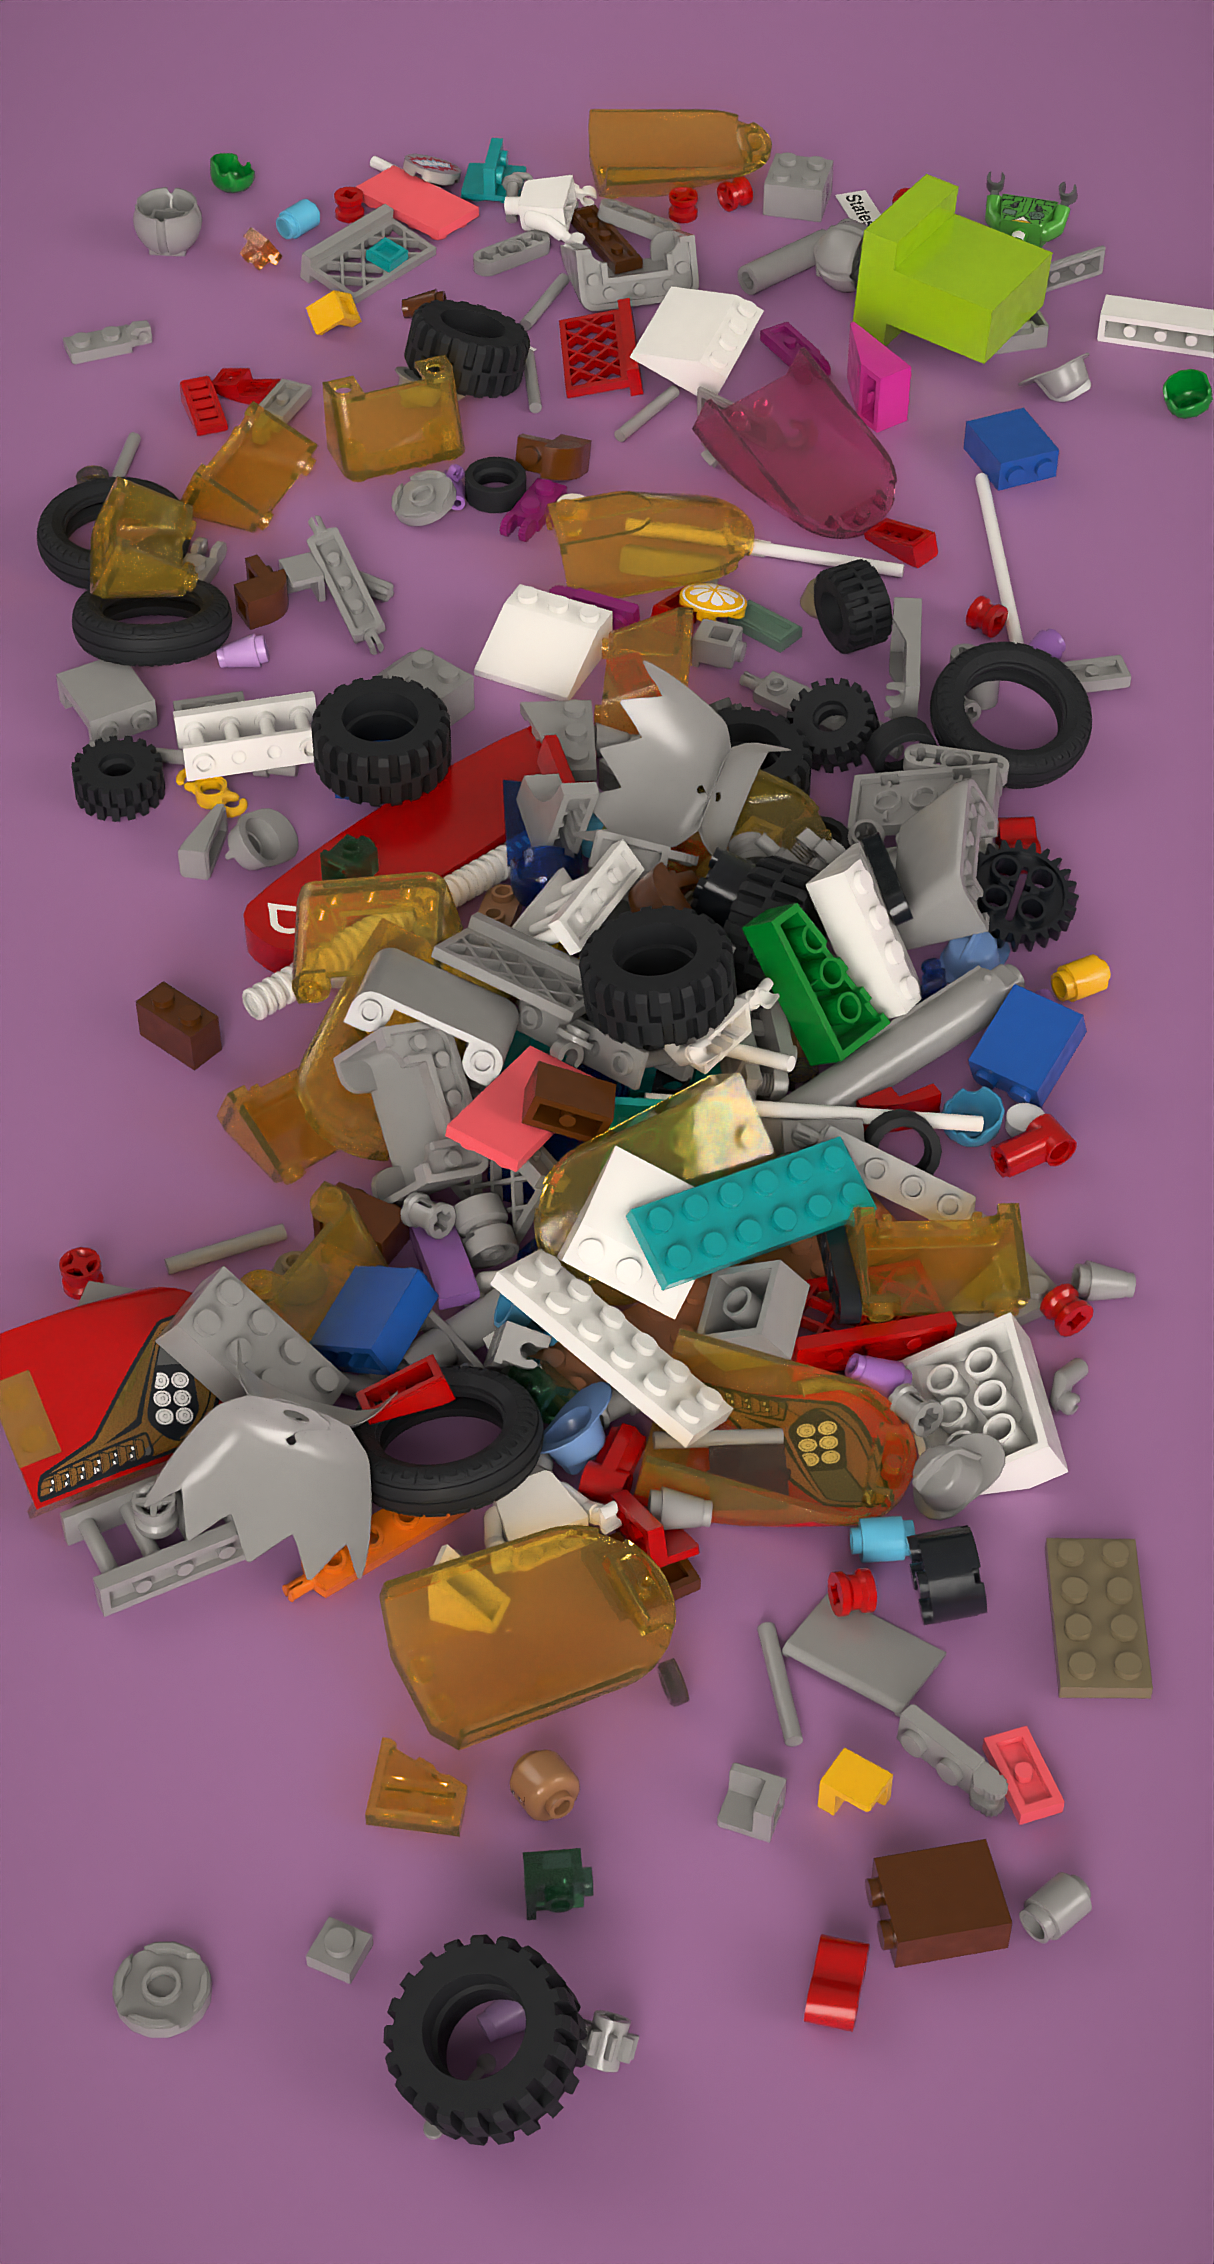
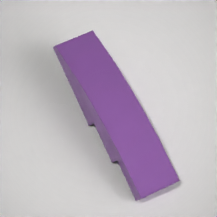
M441 1199L432 1200L435 1203L442 1202ZM455 1226L442 1239H435L429 1236L425 1229L421 1227H409L410 1239L420 1270L424 1271V1274L428 1277V1282L439 1295L436 1301L439 1310L472 1304L480 1298V1290Z

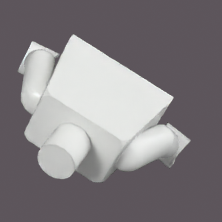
M573 175L528 180L524 183L521 196L505 197V214L519 215L521 226L525 231H543L549 233L558 241L562 240L565 244H582L585 236L579 232L569 233V226L577 199H580L583 206L594 205L592 199L584 196H591L597 199V192L592 186L579 188V185L574 183Z
M765 978L755 990H748L740 995H736L734 1006L730 1013L715 1030L709 1028L707 1035L698 1040L695 1037L688 1039L687 1044L676 1046L675 1043L667 1044L663 1049L679 1066L690 1065L701 1073L706 1074L752 1032L750 1012L759 1008L760 1005L766 1009H771L780 997L778 993L772 994L769 992L774 985L773 981L770 978Z
M544 1470L528 1476L511 1493L498 1501H494L493 1506L488 1508L484 1514V1545L488 1553L491 1571L493 1573L507 1570L513 1572L588 1544V1523L600 1525L604 1535L622 1526V1521L616 1516L618 1512L617 1503L611 1501L603 1505L590 1501L568 1483L560 1482L551 1471Z

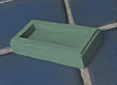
M752 600L747 601L745 617L741 619L728 617V624L743 627L744 634L779 653L802 637L801 626Z

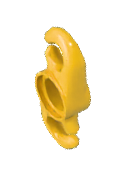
M185 768L176 775L177 785L181 786L185 782ZM222 776L200 779L184 784L185 790L192 792L196 796V802L200 807L212 810L216 804H224L227 818L240 816L248 807V802L245 798L239 800V795L228 789L227 781ZM210 789L220 790V792L216 794L203 793L204 791ZM239 800V805L236 807L225 806L229 802Z

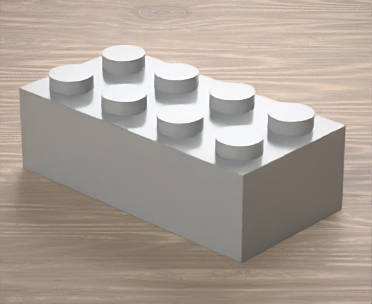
M225 1266L219 1268L198 1285L155 1340L158 1345L223 1403L248 1395L240 1383L237 1372L238 1339L243 1364L260 1379L289 1393L318 1403L333 1405L350 1382L342 1372ZM294 1435L286 1439L289 1445L296 1443Z

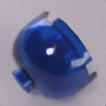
M558 846L528 848L522 851V858L515 861L514 856L510 862V885L518 902L527 908L553 875L563 867L572 880L584 876V863L580 856L574 853V858L565 855V848Z

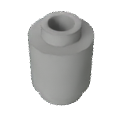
M1064 1872L1057 1873L1025 1901L1024 1909L1019 1913L1024 1929L1032 1938L1040 1943H1047L1050 1939L1058 1940L1091 1911L1090 1889L1076 1875L1070 1876Z

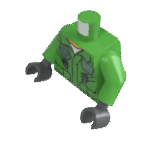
M991 172L988 173L986 188L990 195H987L985 221L988 227L1040 248L1046 242L1059 237L1063 233L1071 210L1069 205L1076 202L1078 198L1076 184H1074L1073 190L1070 193H1065V182L1059 185L1060 204L1056 201L1002 194L1001 197L999 192L1004 188V173H1001V181L998 183L992 182Z

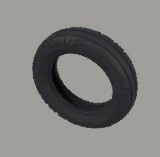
M104 477L93 479L91 482L85 481L66 489L46 506L40 516L37 527L38 549L48 569L64 582L78 588H85L86 590L100 583L127 576H141L145 574L147 576L150 574H166L167 576L178 567L186 556L191 540L189 516L181 501L161 485L132 477H109V479ZM112 516L140 518L159 528L157 534L149 541L123 551H93L82 548L69 540V537L81 526L97 519Z
M166 574L134 575L100 583L88 589L79 597L72 613L73 633L84 651L106 662L130 666L138 665L139 667L181 664L203 658L219 649L225 643L232 627L230 604L226 596L217 587L196 578L170 574L168 576ZM150 615L187 618L162 624L118 622L126 618Z
M990 642L967 649L956 656L943 669L932 691L930 719L934 735L940 746L993 753L1005 757L1009 762L1007 783L1003 788H1035L1062 777L1082 757L1089 743L1092 730L1090 701L1076 675L1070 669H1067L1068 667L1059 659L1051 657V654L1022 643ZM988 681H1009L1028 687L1039 694L1054 711L1058 725L1057 736L1046 745L1029 750L1011 749L998 745L981 735L970 723L964 708V696L973 687Z
M442 1366L440 1368L456 1400L438 1407L370 1425L368 1421H365L359 1426L351 1428L368 1455L372 1503L388 1511L407 1516L444 1517L447 1514L452 1516L470 1512L471 1509H480L511 1493L533 1471L543 1446L544 1428L542 1417L529 1392L512 1378L490 1369L462 1366V1368L460 1366ZM383 1401L374 1402L375 1406L382 1403ZM359 1405L355 1410L359 1411L362 1410V1408ZM473 1417L491 1422L502 1429L498 1437L487 1447L471 1456L453 1462L429 1465L413 1464L400 1461L385 1453L388 1445L404 1431L423 1422L438 1418Z

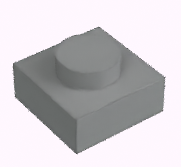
M329 1916L306 1955L307 1966L351 1984L373 1946V1936L368 1932Z

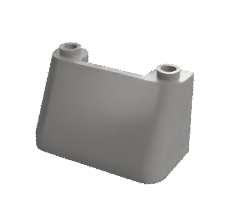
M678 229L657 233L650 242L651 258L643 259V268L620 274H614L607 266V262L594 259L590 248L581 243L560 245L562 262L578 300L584 308L590 311L618 309L617 300L630 298L631 307L662 303L671 286L695 290L699 288L695 235Z
M974 779L956 782L904 822L900 827V831L896 834L898 849L895 871L914 918L896 926L906 950L984 933L989 930L990 917L987 912L981 914L977 905L978 898L983 897V889L976 876L980 837L997 834L998 819Z
M384 948L377 952L371 960L343 1021L362 1031L374 1032L380 1027H385L395 1009L466 1042V1050L462 1059L464 1072L473 1081L487 1087L500 1075L518 1027L519 1013L515 1004L505 997L399 949Z
M421 1021L380 1027L333 1058L338 1078L348 1091L354 1094L371 1092L392 1164V1167L379 1171L373 1177L371 1189L374 1197L400 1207L413 1192L430 1195L469 1180L486 1170L489 1158L475 1151L467 1150L460 1143L445 1136L447 1125L473 1101L454 1036Z

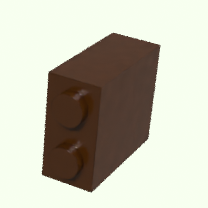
M986 1839L873 1859L872 1877L865 1879L867 1900L871 1908L878 1907L881 1918L880 1921H877L880 1946L883 1951L890 1950L895 1968L1008 1948L1012 1920Z

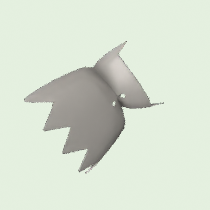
M644 660L643 664L648 674L658 686L662 696L621 700V705L642 738L600 749V753L621 787L600 792L593 814L606 827V829H603L604 831L670 847L678 846L699 831L704 846L710 855L713 856L717 847L723 850L727 849L742 808L766 755L769 752L792 750L761 743H743L731 748L728 727L722 717L685 684L653 663ZM703 786L705 792L699 794L697 788ZM719 792L720 799L716 801V793ZM596 830L573 832L572 836L593 842Z
M238 1339L237 1372L240 1383L248 1395L221 1403L206 1414L183 1440L161 1470L147 1494L143 1506L148 1507L156 1504L169 1494L181 1490L186 1539L189 1541L231 1514L247 1562H252L282 1540L293 1535L307 1580H312L334 1555L346 1545L356 1576L359 1579L362 1578L370 1541L372 1516L371 1473L368 1455L351 1428L357 1427L374 1417L389 1403L398 1391L376 1409L356 1411L318 1403L284 1391L256 1376L242 1362V1352ZM294 1435L296 1443L289 1445L286 1439Z

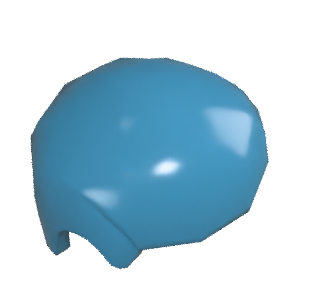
M985 1086L981 1087L978 1091L960 1089L944 1104L942 1113L983 1116L982 1132L944 1129L947 1137L965 1147H980L994 1139L999 1133L1005 1112L1001 1097Z

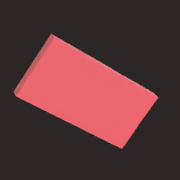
M395 165L356 186L363 191V203L366 206L377 209L383 204L388 205L394 209V219L407 224L411 229H417L429 235L433 240L445 239L448 234L458 228L465 227L467 223L479 217L478 206L417 176H411Z
M530 1045L447 1125L445 1136L460 1143L465 1149L475 1151L495 1161L500 1167L517 1172L555 1134L521 1123L525 1087L538 1061L587 1076L591 1075Z

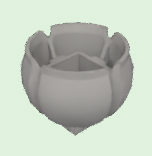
M167 187L149 190L137 198L133 224L138 238L149 248V255L185 256L187 249L195 243L199 236L202 225V213L197 204L196 197L191 192L175 188L170 193Z
M844 221L831 225L814 244L816 276L821 277L830 287L837 291L846 293L856 292L864 230L868 226L856 221Z

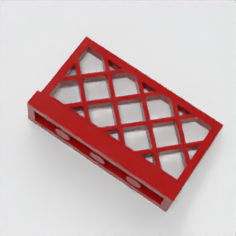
M630 298L617 300L618 309L559 320L567 399L628 387L630 388L631 396L644 394L640 363L630 358L637 345ZM612 322V323H611L609 326H607L606 328L603 327V326H600V325L603 324V323ZM581 328L577 333L568 331L571 329ZM591 332L598 334L593 339L586 337ZM607 338L614 340L609 345L603 344ZM577 344L582 345L583 347L578 351L572 349ZM596 350L599 353L594 357L588 355L591 351ZM609 356L615 357L611 363L604 360ZM579 361L585 363L581 368L573 367ZM595 367L601 369L596 375L590 373ZM611 374L620 376L618 378L606 379ZM581 379L587 381L585 384L575 385Z
M919 1261L856 1271L859 1286L867 1284L879 1289V1292L875 1298L861 1293L862 1306L866 1307L867 1310L861 1317L859 1324H850L855 1327L842 1330L830 1327L835 1319L832 1303L816 1297L818 1292L829 1291L826 1276L807 1279L805 1281L810 1287L803 1314L809 1306L828 1316L823 1323H820L802 1315L800 1327L815 1334L796 1338L792 1358L788 1360L787 1367L792 1378L795 1379L825 1372L845 1370L849 1358L854 1353L893 1361L903 1360L953 1338L957 1321L951 1311L944 1312ZM912 1277L917 1287L914 1291H910L894 1284V1281L896 1279ZM888 1293L906 1301V1303L900 1310L882 1302V1299ZM915 1305L929 1311L930 1314L916 1317L908 1312ZM875 1311L894 1321L875 1323L869 1319Z

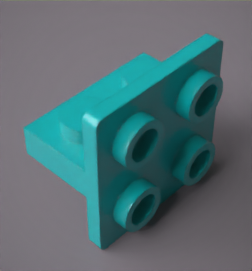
M491 138L485 163H469L461 190V198L476 202L491 200L504 203L506 189L502 185L503 178L514 172H527L526 166L508 165V151L503 150V138ZM522 188L518 190V196H521Z

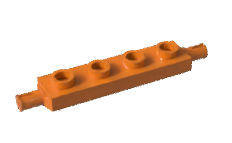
M382 1508L371 1516L369 1549L362 1576L467 1513L452 1516L447 1514L444 1517H425V1515L423 1517H415L394 1513ZM347 1545L337 1552L312 1580H307L301 1561L303 1575L286 1585L284 1584L282 1590L285 1596H288L290 1602H294L312 1589L327 1598L359 1579L356 1576Z

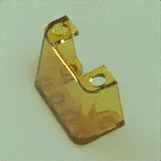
M446 355L415 361V368L422 377V380L366 393L363 392L354 376L322 382L327 449L346 478L354 482H362L377 476L395 474L398 471L415 467L421 468L428 464L445 460H455L465 452L453 367ZM431 367H439L440 372H431L427 369ZM339 388L351 389L348 393H338L335 390Z

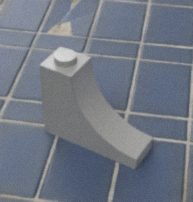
M535 774L523 777L516 802L538 868L574 865L583 839L572 836V833L587 830L600 794L596 782L562 783L559 774Z

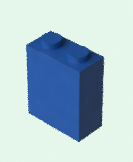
M1025 408L966 421L964 450L981 471L987 474L988 479L998 491L1056 477L1059 449Z
M1014 984L968 1059L973 1079L979 1085L988 1087L991 1090L996 1087L1007 1092L1008 1096L1017 1103H1030L1042 1108L1087 1033L1084 1015Z
M381 1265L355 1266L309 1343L339 1371L390 1376L395 1373L439 1295L428 1282V1277L417 1268H394Z

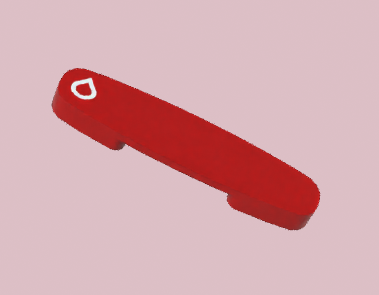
M529 726L508 735L452 764L448 768V773L444 779L438 783L435 789L428 794L423 792L419 799L412 802L409 799L404 800L401 805L391 806V803L384 804L342 831L272 882L247 904L243 913L248 953L267 970L273 973L280 972L284 967H290L291 963L299 961L304 956H308L314 950L317 951L321 946L327 945V943L336 940L341 935H345L349 930H354L358 925H363L365 921L372 920L374 916L381 915L383 911L390 909L395 904H399L402 900L417 894L420 890L443 879L448 874H452V872L473 860H478L480 856L486 855L489 851L495 850L496 847L503 845L511 838L526 831L516 798L524 776L542 774L537 763L542 744L540 740L536 741L532 734V727ZM576 781V783H579V782H597V781Z

